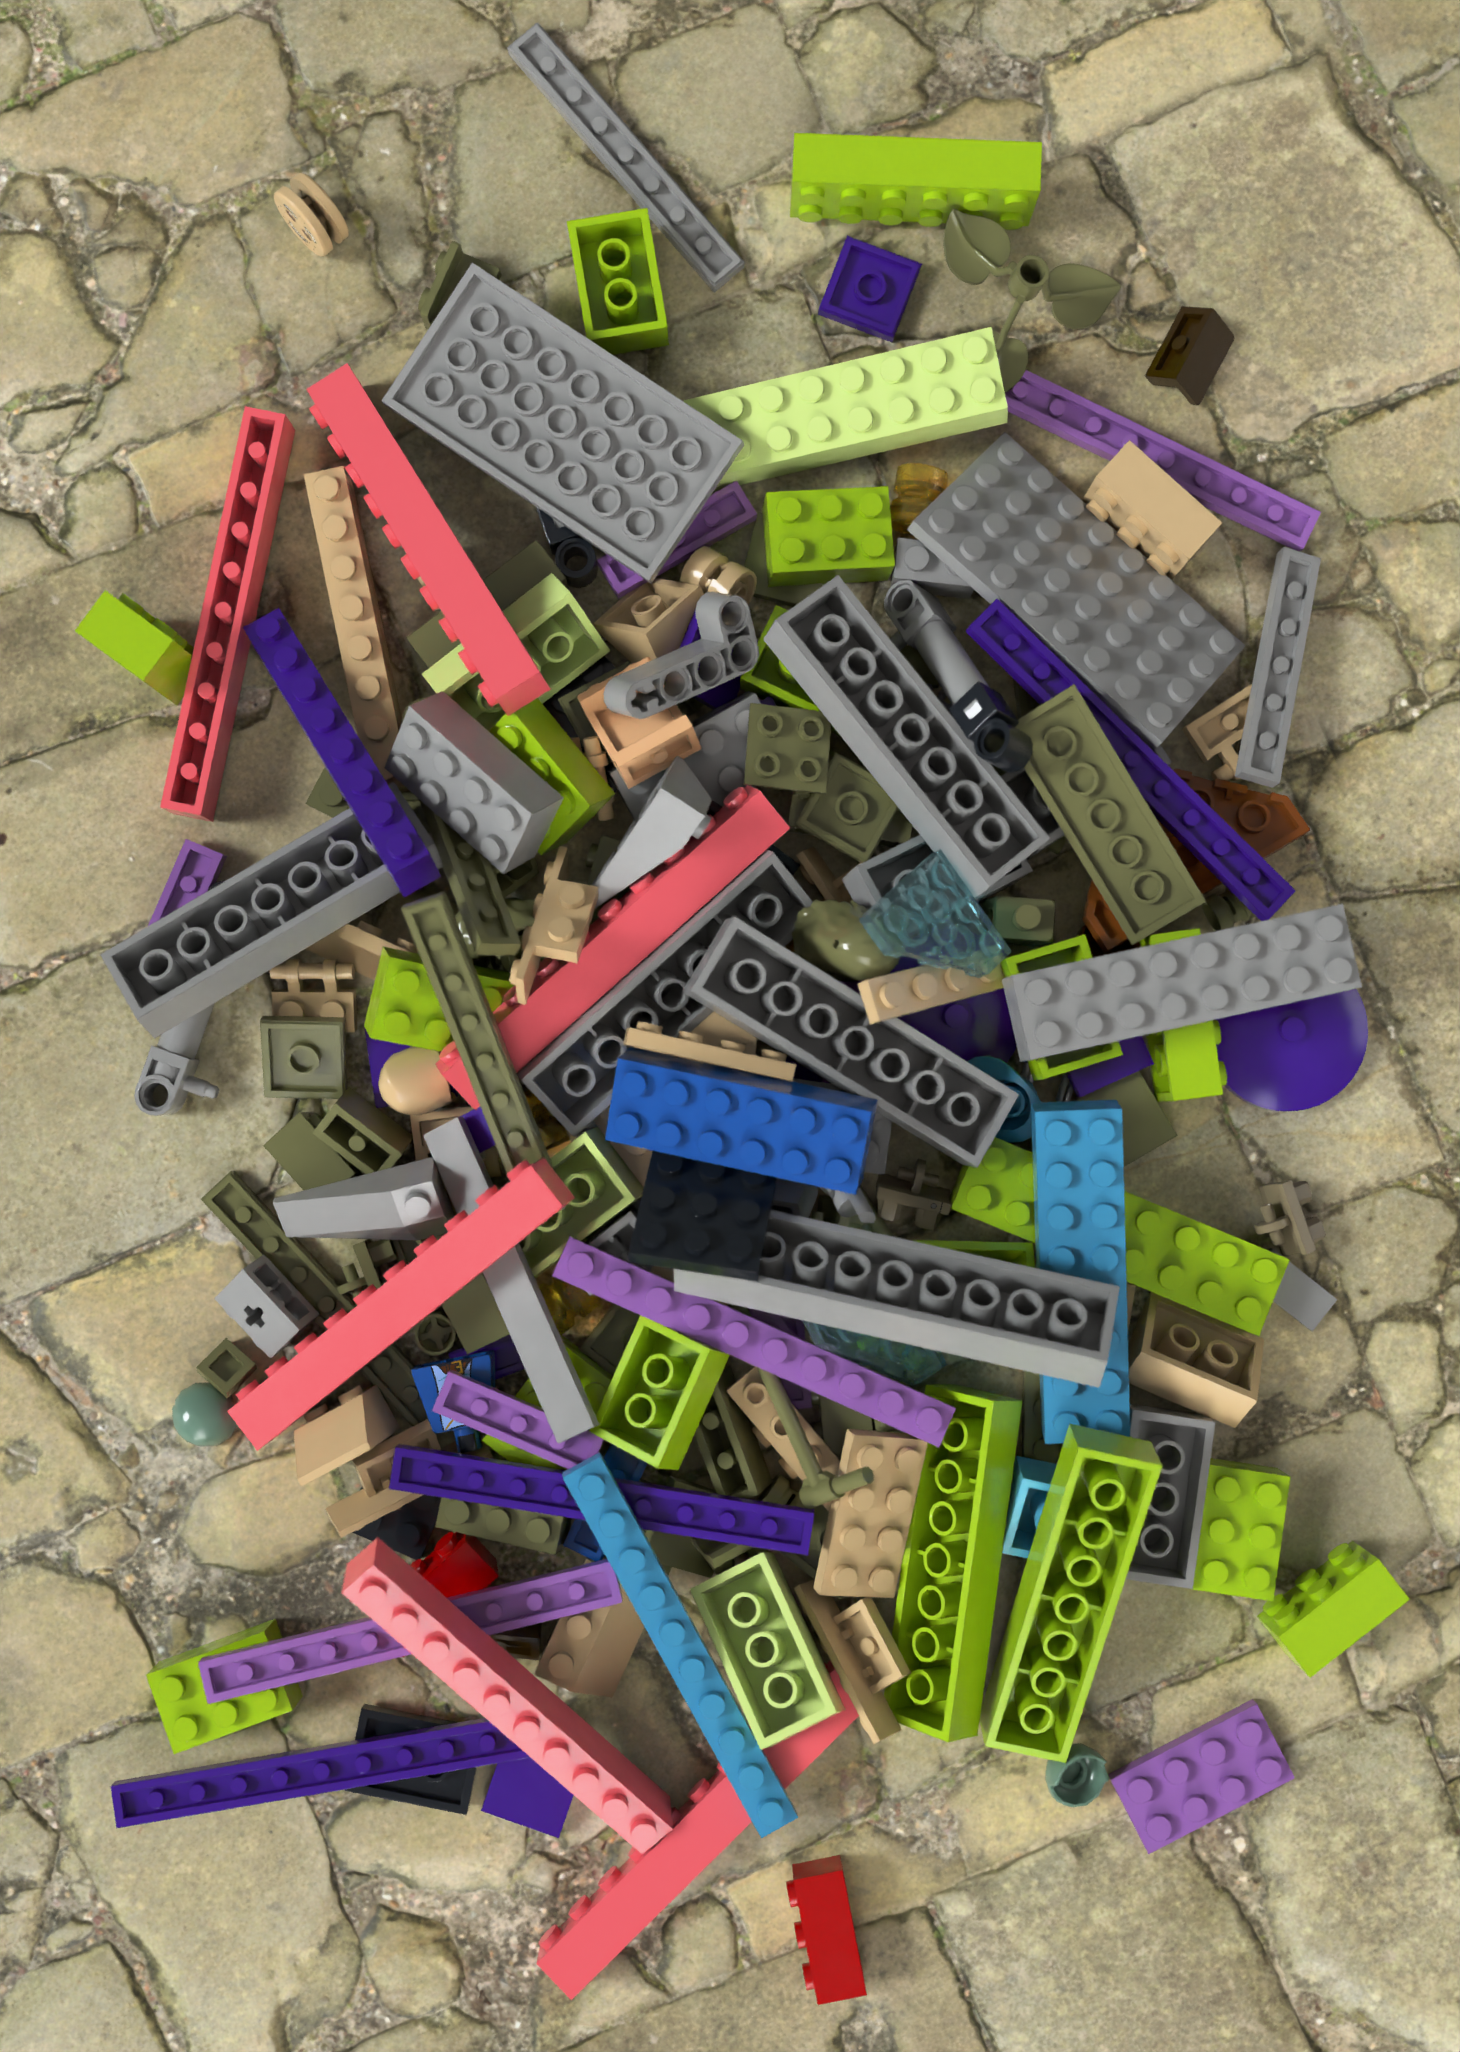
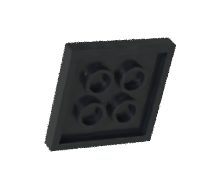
M652 1151L628 1251L629 1262L758 1282L777 1177Z

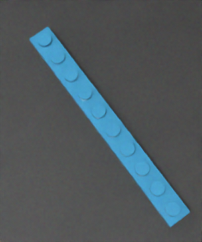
M599 1452L562 1472V1478L760 1837L763 1838L797 1819L798 1815L795 1807L763 1749L760 1750L749 1723L601 1453Z

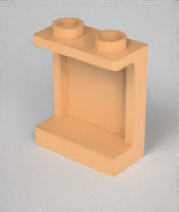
M649 657L628 665L623 671L601 683L592 685L588 690L577 696L587 720L599 737L600 742L628 789L668 768L676 756L685 759L702 749L693 725L686 714L683 715L677 705L644 719L614 713L607 708L603 694L609 680L652 661Z

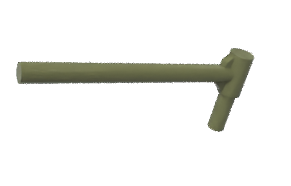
M728 1304L729 1307L751 1316L747 1307ZM757 1367L807 1477L803 1480L799 1492L802 1504L806 1508L811 1509L841 1498L845 1495V1492L872 1483L874 1474L867 1466L841 1476L834 1475L827 1470L822 1471L780 1377Z

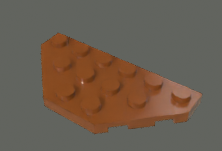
M1177 768L1173 770L1263 859L1310 831V828L1288 796L1273 792L1268 795L1248 790V786L1217 778L1212 781L1193 776L1192 772ZM1159 822L1202 895L1223 884ZM1091 878L1082 920L1105 954L1129 939Z

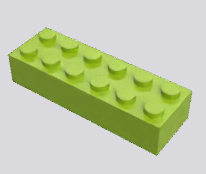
M794 133L790 217L799 218L804 222H818L821 219H839L842 223L856 224L862 220H875L884 225H898L901 222H919L920 225L925 227H936L942 223H947L951 211L956 209L966 214L991 219L1005 230H1016L1022 226H1029L1041 191L1042 142Z

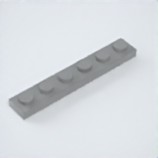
M1283 547L1276 554L1235 777L1271 788L1280 784L1321 558L1287 547Z

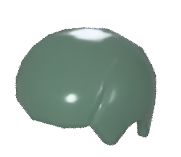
M209 1382L194 1383L182 1390L172 1407L173 1423L178 1434L186 1442L199 1447L218 1446L231 1438L237 1426L236 1422L227 1412L234 1406L232 1395L227 1399Z
M1072 1743L1066 1763L1053 1760L1047 1761L1045 1780L1050 1794L1058 1803L1069 1807L1087 1806L1100 1795L1105 1782L1109 1781L1105 1768L1106 1760L1096 1750L1082 1743Z

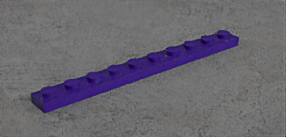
M998 599L967 628L965 632L1040 705L1075 684L1156 819L1261 921L1269 920L1296 892L1281 875Z
M398 1444L395 1447L389 1489L586 1520L562 1478V1472L566 1470ZM614 1478L638 1523L644 1530L808 1555L814 1509Z
M486 1718L118 1780L110 1787L116 1828L531 1757Z

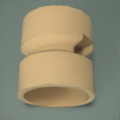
M703 546L697 549L686 562L681 573L680 582L700 585L704 594L707 592H719L742 597L749 605L755 593L757 577L750 569L737 562H729L725 555L710 547Z

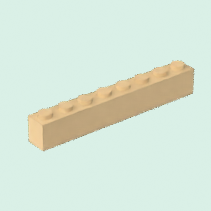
M344 466L303 474L357 735L386 783L389 785L394 782L400 792H411L384 768L400 730L402 716L353 481Z

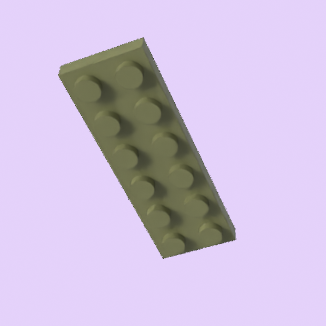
M1075 684L1018 719L1019 724L1016 728L1026 733L1033 743V753L1024 769L1132 945L1206 902Z

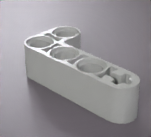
M707 592L702 595L695 609L701 639L609 680L603 694L607 708L614 713L644 719L753 669L758 661L759 647L747 602L742 597L732 594ZM665 677H666V678H667V681H666V685L664 686L663 683H664V679H665Z

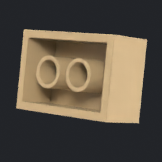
M1130 440L1096 476L1082 499L1087 504L1086 509L1100 521H1106L1117 531L1116 535L1130 548H1136L1147 558L1146 562L1160 575H1167L1171 580L1222 524L1217 517Z

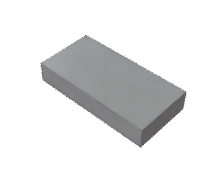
M1269 1248V1251L1281 1255L1273 1248ZM1290 1261L1273 1302L1310 1331L1315 1329L1337 1301L1333 1295Z

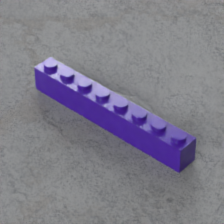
M277 608L244 626L243 629L257 655L403 897L440 878L441 875L430 852L281 610Z

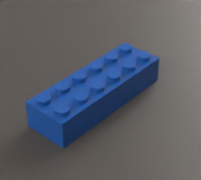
M630 1047L617 1059L605 1140L856 1195L863 1181L878 1100Z

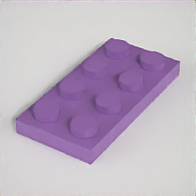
M1253 1699L1108 1774L1148 1854L1295 1778L1264 1716Z

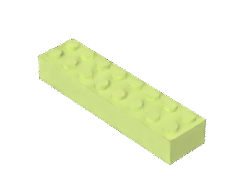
M992 327L683 400V402L743 440V448L714 491H718L734 481H737L739 485L1008 423V406Z

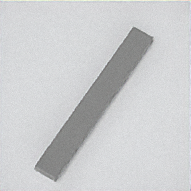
M538 22L507 47L509 56L640 208L648 209L649 218L714 293L745 268L744 260Z
M456 1117L424 1134L423 1137L457 1214L465 1210L470 1215L479 1207L475 1200L492 1187L493 1183L464 1117ZM518 1243L483 1271V1274L559 1444L599 1425V1422L523 1250Z

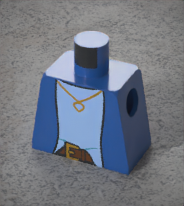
M494 1350L416 1365L411 1370L412 1376L433 1432L442 1433L454 1430L458 1453L482 1448L480 1432L433 1412L432 1409L450 1370L496 1389Z

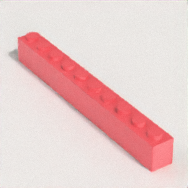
M348 363L307 388V392L315 403L309 410L322 430L329 426L333 434L327 437L329 443L340 459L347 455L351 463L345 469L358 489L365 485L369 491V494L363 498L376 519L382 515L386 519L388 524L383 526L382 530L393 547L397 549L402 546L405 550L406 555L400 559L414 580L418 577L422 578L426 586L419 590L432 611L438 608L441 609L445 617L438 622L452 643L459 639L464 649L458 655L471 675L477 671L480 673L484 682L480 683L478 687L489 705L493 707L499 704L506 715L509 716L551 690Z
M247 406L244 408L160 805L161 808L175 815L210 822L214 820L251 644L243 627L256 620L295 435L294 427L287 416L282 413Z
M748 785L745 788L739 787L733 790L724 799V806L713 816L708 815L712 819L699 839L691 836L681 850L630 884V890L619 900L613 899L606 903L598 912L599 918L589 926L578 963L547 957L543 959L539 964L526 1005L517 1003L516 985L504 995V1003L492 1013L516 1073L790 829L760 790ZM452 1041L439 1054L440 1060L435 1065L441 1075L476 1110L480 1104L456 1044Z
M544 1157L533 1164H530L527 1159L518 1164L506 1174L510 1180L507 1185L500 1190L496 1185L486 1190L475 1200L479 1205L475 1211L468 1215L463 1210L444 1225L448 1230L444 1236L437 1240L432 1235L413 1250L418 1256L408 1265L404 1260H401L383 1274L387 1280L385 1284L378 1289L374 1284L367 1287L353 1299L357 1304L349 1313L344 1308L339 1310L323 1323L327 1331L319 1337L314 1332L308 1335L294 1347L298 1353L295 1357L288 1361L283 1356L264 1371L269 1378L263 1383L259 1384L255 1379L236 1394L240 1401L227 1412L257 1451L275 1439L575 1198Z
M377 1537L347 1563L342 1593L637 1851L641 1854L645 1853L673 1830L671 1799L665 1791L380 1538Z
M831 1660L825 1666L845 1710L772 1747L763 1749L784 1789L859 1716L848 1693L842 1688L840 1677ZM720 1763L717 1765L719 1770L708 1781L702 1778L692 1787L687 1795L689 1800L679 1810L676 1807L671 1808L673 1830L643 1854L632 1847L628 1853L630 1858L619 1869L617 1866L611 1867L598 1883L600 1888L590 1898L586 1895L582 1896L568 1913L570 1917L560 1927L556 1924L551 1926L539 1940L540 1949L536 1964L570 2000L598 1975L752 1822Z

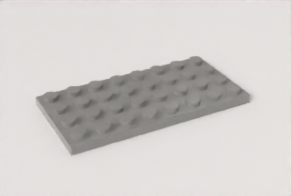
M473 262L382 399V403L386 407L651 584L744 446L743 440Z
M1004 432L913 520L907 530L986 601L992 604L998 599L1133 732L1155 750L1231 664L1245 645L1167 575H1160L1146 562L1147 558L1136 548H1130L1116 535L1117 531L1106 521L1102 522L1086 509V503Z

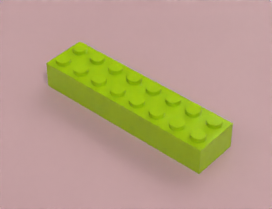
M995 1137L978 1167L962 1165L949 1201H951L950 1209L1035 1243L1033 1153ZM1124 1191L1126 1281L1259 1336L1290 1259Z
M926 1384L925 1394L955 1407L956 1410L940 1447L930 1443L927 1445L902 1559L892 1637L911 1673L884 1690V1697L899 1724L945 1742H953L978 1736L1023 1400L957 1384Z
M1069 1424L981 1707L980 1726L986 1747L1066 1763L1162 1468V1463L1151 1441Z

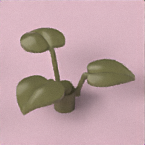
M953 209L948 217L943 236L944 254L948 267L958 279L971 285H978L986 280L990 272L995 277L1011 275L1008 281V288L1010 293L1016 298L1015 303L1003 325L1000 335L992 330L1005 393L1019 382L1028 364L1026 345L1019 339L1007 338L1024 301L1034 299L1042 290L1044 300L1052 302L1051 310L1056 321L1067 328L1079 330L1094 325L1102 317L1121 288V284L1107 274L1080 264H1062L1055 267L1049 273L1046 262L1036 255L1025 256L1018 264L1012 261L1008 266L999 268L1007 262L1011 252L1010 238L1004 228L986 217L966 214L956 209Z

